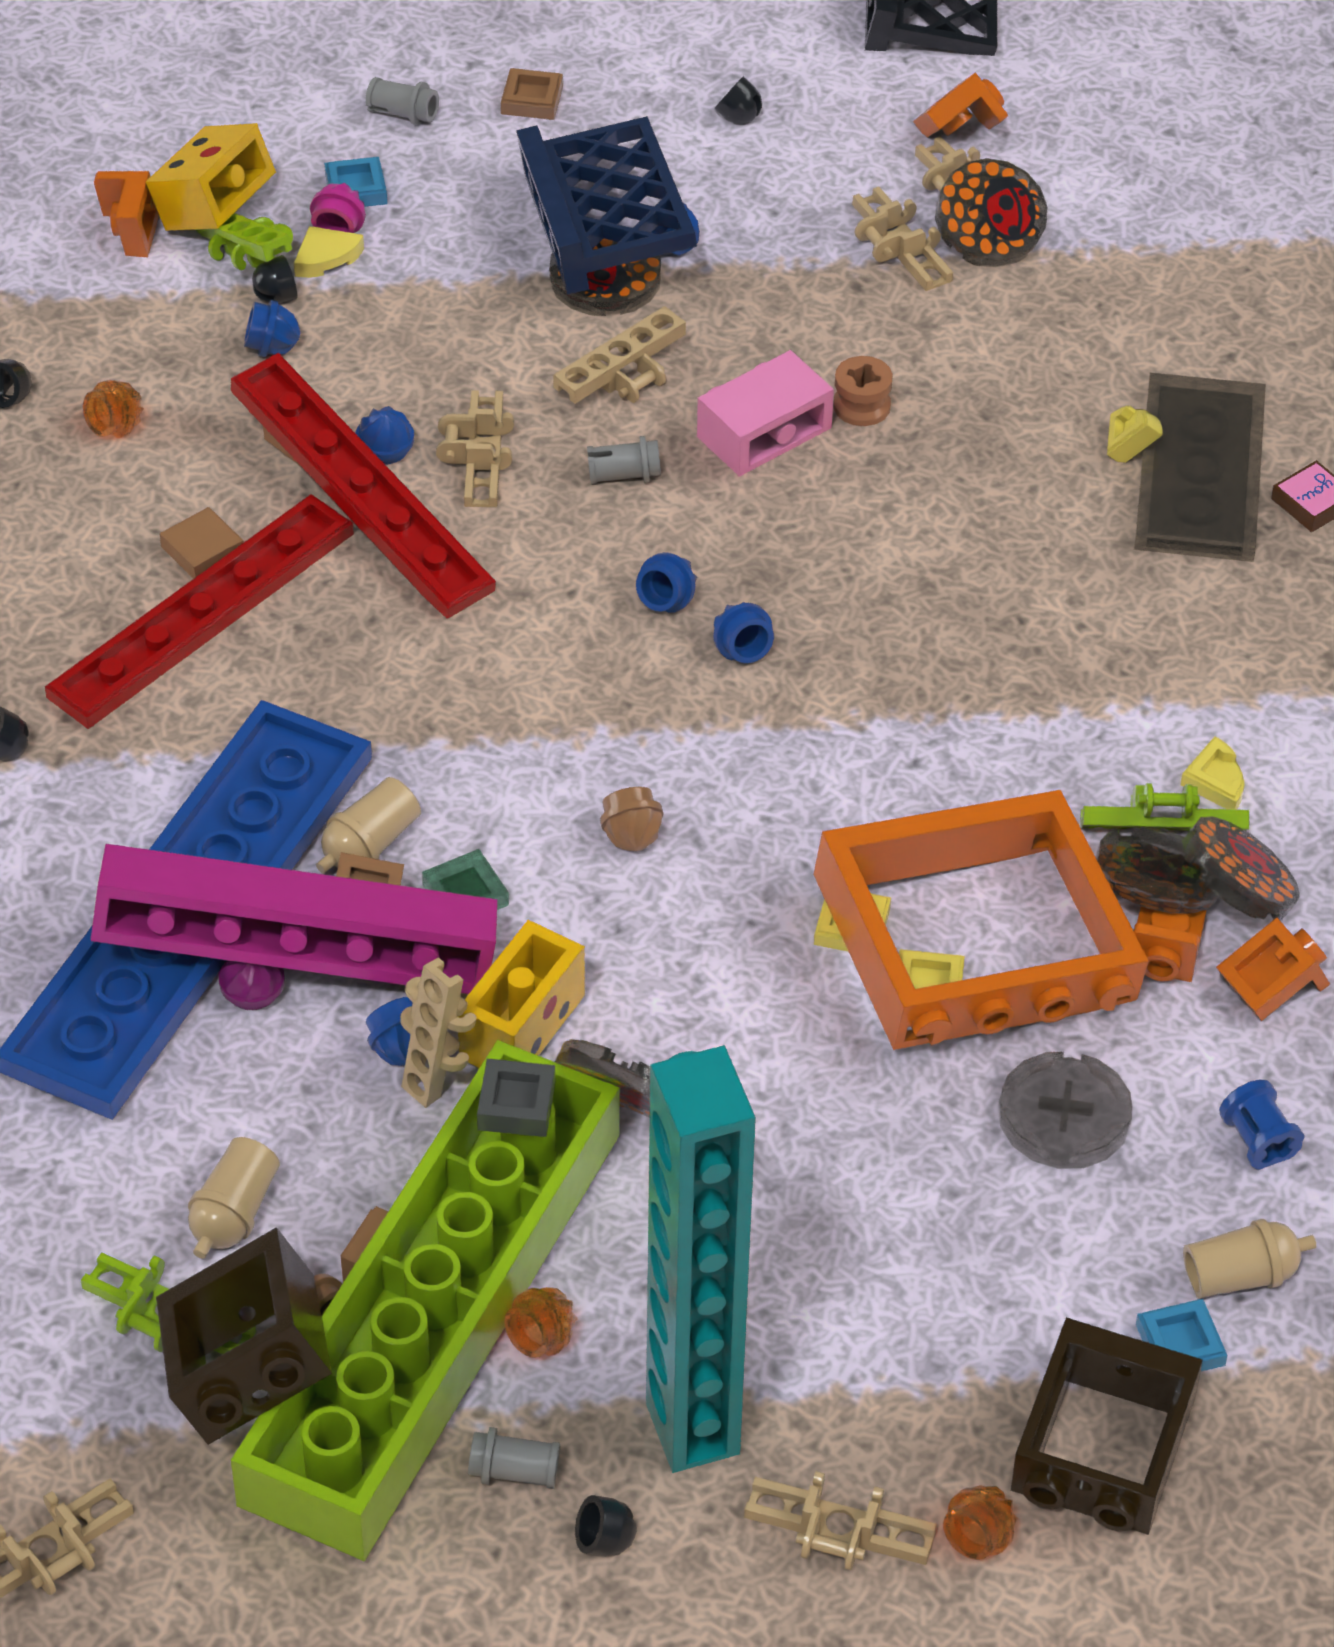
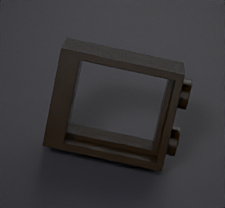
M277 1227L156 1297L169 1398L208 1445L332 1374L314 1275ZM275 1315V1325L206 1364V1354ZM258 1390L268 1392L263 1398H254L252 1396Z
M1066 1317L1015 1454L1010 1491L1023 1494L1031 1503L1042 1508L1057 1509L1063 1507L1091 1516L1100 1525L1114 1531H1128L1132 1529L1149 1535L1196 1397L1203 1359ZM1069 1382L1168 1413L1144 1484L1043 1453Z

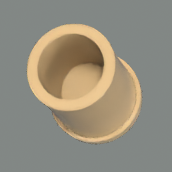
M387 777L346 810L337 812L329 818L321 839L325 857L316 864L317 869L323 874L333 866L338 869L341 852L379 859V855L421 815L419 802L410 789L401 781L393 777Z
M246 1137L232 1139L201 1190L196 1191L188 1203V1223L192 1234L198 1240L193 1250V1254L198 1258L204 1259L210 1248L227 1249L239 1243L242 1238L246 1239L253 1230L255 1215L280 1166L278 1157L264 1144Z
M1258 1219L1252 1221L1250 1226L1184 1245V1265L1198 1299L1262 1286L1274 1288L1281 1286L1284 1280L1290 1278L1297 1271L1301 1261V1252L1315 1249L1316 1241L1313 1235L1297 1239L1295 1233L1285 1224Z

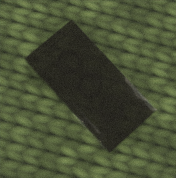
M1150 372L1146 410L1160 420L1163 435L1142 450L1134 550L1254 562L1266 384Z

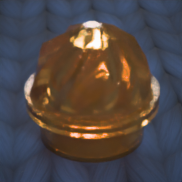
M115 380L102 381L84 397L83 414L89 428L98 436L105 437L111 434L116 438L127 436L141 422L140 414L144 410V407L141 405L142 397L129 383Z
M529 1288L514 1299L512 1308L505 1315V1329L512 1344L524 1355L533 1358L540 1357L543 1354L550 1356L559 1353L567 1347L572 1338V1328L578 1318L573 1313L572 1300H567L566 1295L558 1288Z
M979 1485L960 1490L950 1500L948 1513L943 1520V1529L947 1540L956 1551L967 1558L981 1560L989 1555L1002 1553L1011 1544L1014 1538V1525L1018 1517L1013 1513V1500L1006 1499L1001 1489L997 1486L985 1487Z

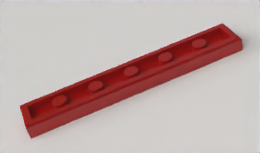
M279 353L231 378V392L420 594L443 616L448 619L495 591V579Z
M310 494L45 686L46 698L84 727L90 729L354 535L353 522Z

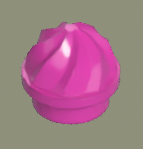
M346 183L328 184L322 188L321 191L314 195L310 204L312 226L349 233L359 231L365 221L366 213L364 202L359 199L358 190H352Z

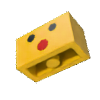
M257 123L204 126L146 181V184L165 231L218 229L276 171Z
M527 920L464 999L468 1003L467 1009L458 1017L463 1018L466 1013H474L477 1017L476 1024L470 1031L458 1032V1041L460 1042L459 1053L465 1052L469 1055L468 1063L480 1068L497 1040L539 1056L585 996V946Z

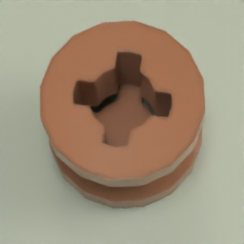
M872 356L850 357L841 362L835 373L834 386L837 392L834 395L833 408L836 415L844 422L855 426H870L885 420L890 413L891 407L889 393L892 390L893 373L890 367L882 360Z

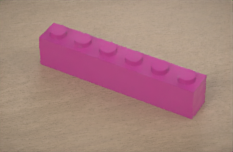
M105 844L97 886L91 941L406 985L412 978L421 977L423 966L436 958H440L444 962L443 973L449 978L457 974L463 978L461 993L469 994L492 965L496 945L498 899Z

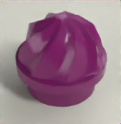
M227 960L219 972V987L223 996L235 1006L245 1010H258L270 1005L280 995L285 984L284 969L279 967Z

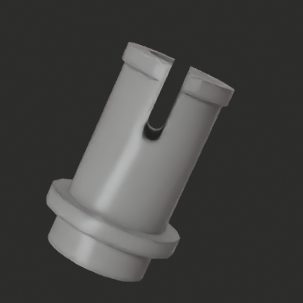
M374 77L368 85L365 103L368 106L367 110L369 112L409 118L411 124L419 126L422 121L432 122L436 117L439 95L436 90L430 89L429 84L425 82H419L416 86Z
M639 436L640 442L599 447L587 446L591 484L599 481L644 477V483L650 482V476H660L658 440L646 441L645 436Z
M489 1427L488 1434L474 1432L468 1475L480 1476L481 1484L489 1485L490 1478L545 1485L547 1486L546 1488L554 1489L560 1454V1442L547 1443L497 1435V1428Z

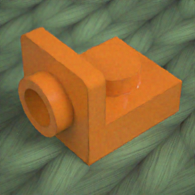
M975 72L955 86L913 122L921 133L928 138L940 129H942L946 136H949L973 116L967 107L978 121L989 130L1007 118L1008 114L1002 107L1004 99L996 86L987 79L981 80Z
M98 171L95 175L94 186L103 216L110 217L112 233L114 236H120L125 256L148 258L159 219V213L146 184V181L151 177L150 172Z
M1143 898L1142 901L1151 902L1159 906V908H1151L1141 904L1138 920L1133 930L1149 960L1145 975L1157 981L1178 979L1192 982L1207 910L1197 909V911L1190 912L1182 909L1181 905ZM1168 904L1178 907L1179 910L1177 912H1170L1163 906Z
M1277 917L1216 966L1222 977L1261 1021L1310 981L1319 991L1324 990L1330 985V982L1319 966L1327 959L1321 948L1303 928L1292 935Z

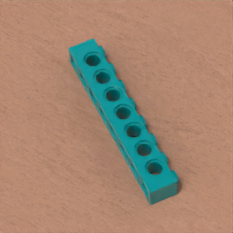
M725 1045L700 1052H681L668 1060L650 1064L646 1406L672 1473L740 1455L756 1117Z

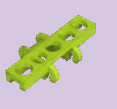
M234 213L218 229H196L201 236L211 239L208 245V252L213 259L220 261L223 258L220 247L224 244V250L231 256L233 266L239 270L246 268V262L243 260L245 254H247V260L251 266L256 268L259 264L275 258V255L281 252L287 253L293 250L291 246L293 232L290 227L281 223L274 224L270 218L263 216L251 220Z
M1146 783L1145 785H1135L1133 787V794L1130 799L1131 807L1083 806V809L1080 810L1081 828L1102 827L1105 829L1134 828L1139 830H1158L1163 828L1167 830L1189 831L1196 829L1203 831L1200 827V824H1203L1211 831H1214L1207 823V821H1210L1220 827V823H1223L1229 829L1235 827L1242 832H1246L1249 829V810L1198 809L1200 800L1198 787L1186 784L1182 789V793L1154 792L1152 783ZM1153 806L1182 807L1181 818L1150 817Z
M101 1252L97 1258L95 1269L90 1275L85 1274L81 1279L82 1289L123 1308H119L115 1315L118 1318L116 1324L118 1333L125 1335L134 1328L155 1338L154 1349L163 1352L159 1317L155 1309L157 1306L156 1297L169 1290L158 1284L164 1271V1260L154 1255L149 1262L151 1269L142 1267L139 1270ZM106 1272H114L123 1277V1283L119 1288H116L99 1280L98 1277ZM153 1292L151 1300L146 1303V1299ZM256 1326L244 1332L238 1343L229 1341L214 1351L224 1354L249 1340L256 1334Z

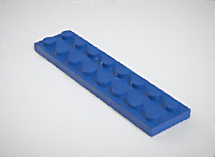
M261 700L149 850L292 870L372 759L371 741ZM91 926L0 1047V1073L113 1120L227 960L91 941Z

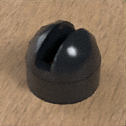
M743 76L714 109L726 120L734 124L745 125L759 115L762 108L761 95L756 87Z
M284 255L275 257L268 262H263L256 267L252 275L253 290L261 301L269 303L270 300H274L280 304L297 299L295 280Z
M13 359L0 360V408H6L20 403L30 393L32 386L31 375L26 366ZM14 383L13 395H6V392Z
M0 706V760L7 762L19 758L25 752L28 746L27 737L29 736L26 722L17 714Z
M591 1495L583 1501L575 1524L576 1543L582 1553L605 1557L619 1555L632 1545L637 1527L633 1520V1514L627 1504L614 1498Z

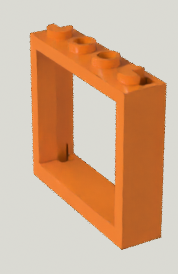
M1061 790L822 831L813 875L893 1050L930 1043L932 1046L943 1040L979 1033L994 1034L1005 1028L1036 1022L1051 1023L1068 1016L1100 1009L1114 1011L1116 1005L1138 999L1149 960ZM1048 850L1100 954L915 989L867 885L1010 860Z

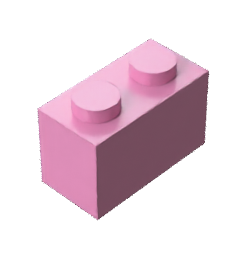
M789 350L768 362L757 365L754 369L721 386L712 388L706 394L698 397L697 437L740 477L831 429L834 389L795 353Z

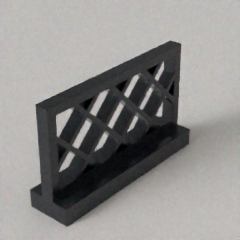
M866 0L865 50L886 51L889 40L968 55L995 56L997 49V0H982L972 6L965 0ZM943 2L955 14L945 18L932 6ZM917 14L929 26L904 23V19ZM968 23L983 33L984 37L964 34L958 27Z

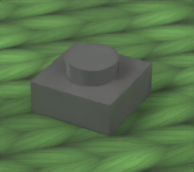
M487 1059L477 1111L478 1130L547 1137L556 1082L555 1065Z

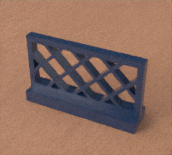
M648 116L545 141L542 139L538 125L516 130L526 181L567 295L589 290L588 272L697 247L694 228ZM640 139L632 148L618 146L619 143ZM577 153L584 154L578 161L561 158ZM602 159L617 162L611 169L596 166ZM635 167L650 170L643 177L628 174ZM581 180L595 183L589 190L574 187ZM613 188L628 191L622 198L607 195ZM646 196L662 199L655 206L640 203ZM592 209L607 212L600 220L585 216ZM625 217L639 220L633 228L618 225ZM658 225L676 229L662 234L651 233ZM602 239L618 242L616 245L593 250Z

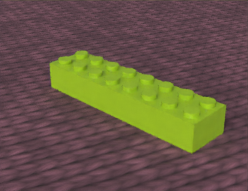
M496 1041L322 1315L332 1374L258 1416L232 1457L231 1467L237 1507L357 1559L366 1560L619 1138L620 1087L502 1041ZM487 1059L555 1065L556 1082L547 1137L478 1130L477 1111Z

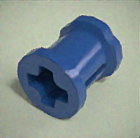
M1261 1079L1239 1086L1223 1100L1219 1108L1223 1121L1228 1126H1235L1248 1146L1247 1159L1256 1170L1291 1159L1302 1148V1142L1305 1138L1300 1127L1295 1123H1289L1276 1104L1277 1091L1268 1080Z

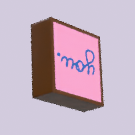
M1316 460L1273 485L1271 499L1312 533L1334 520V474Z

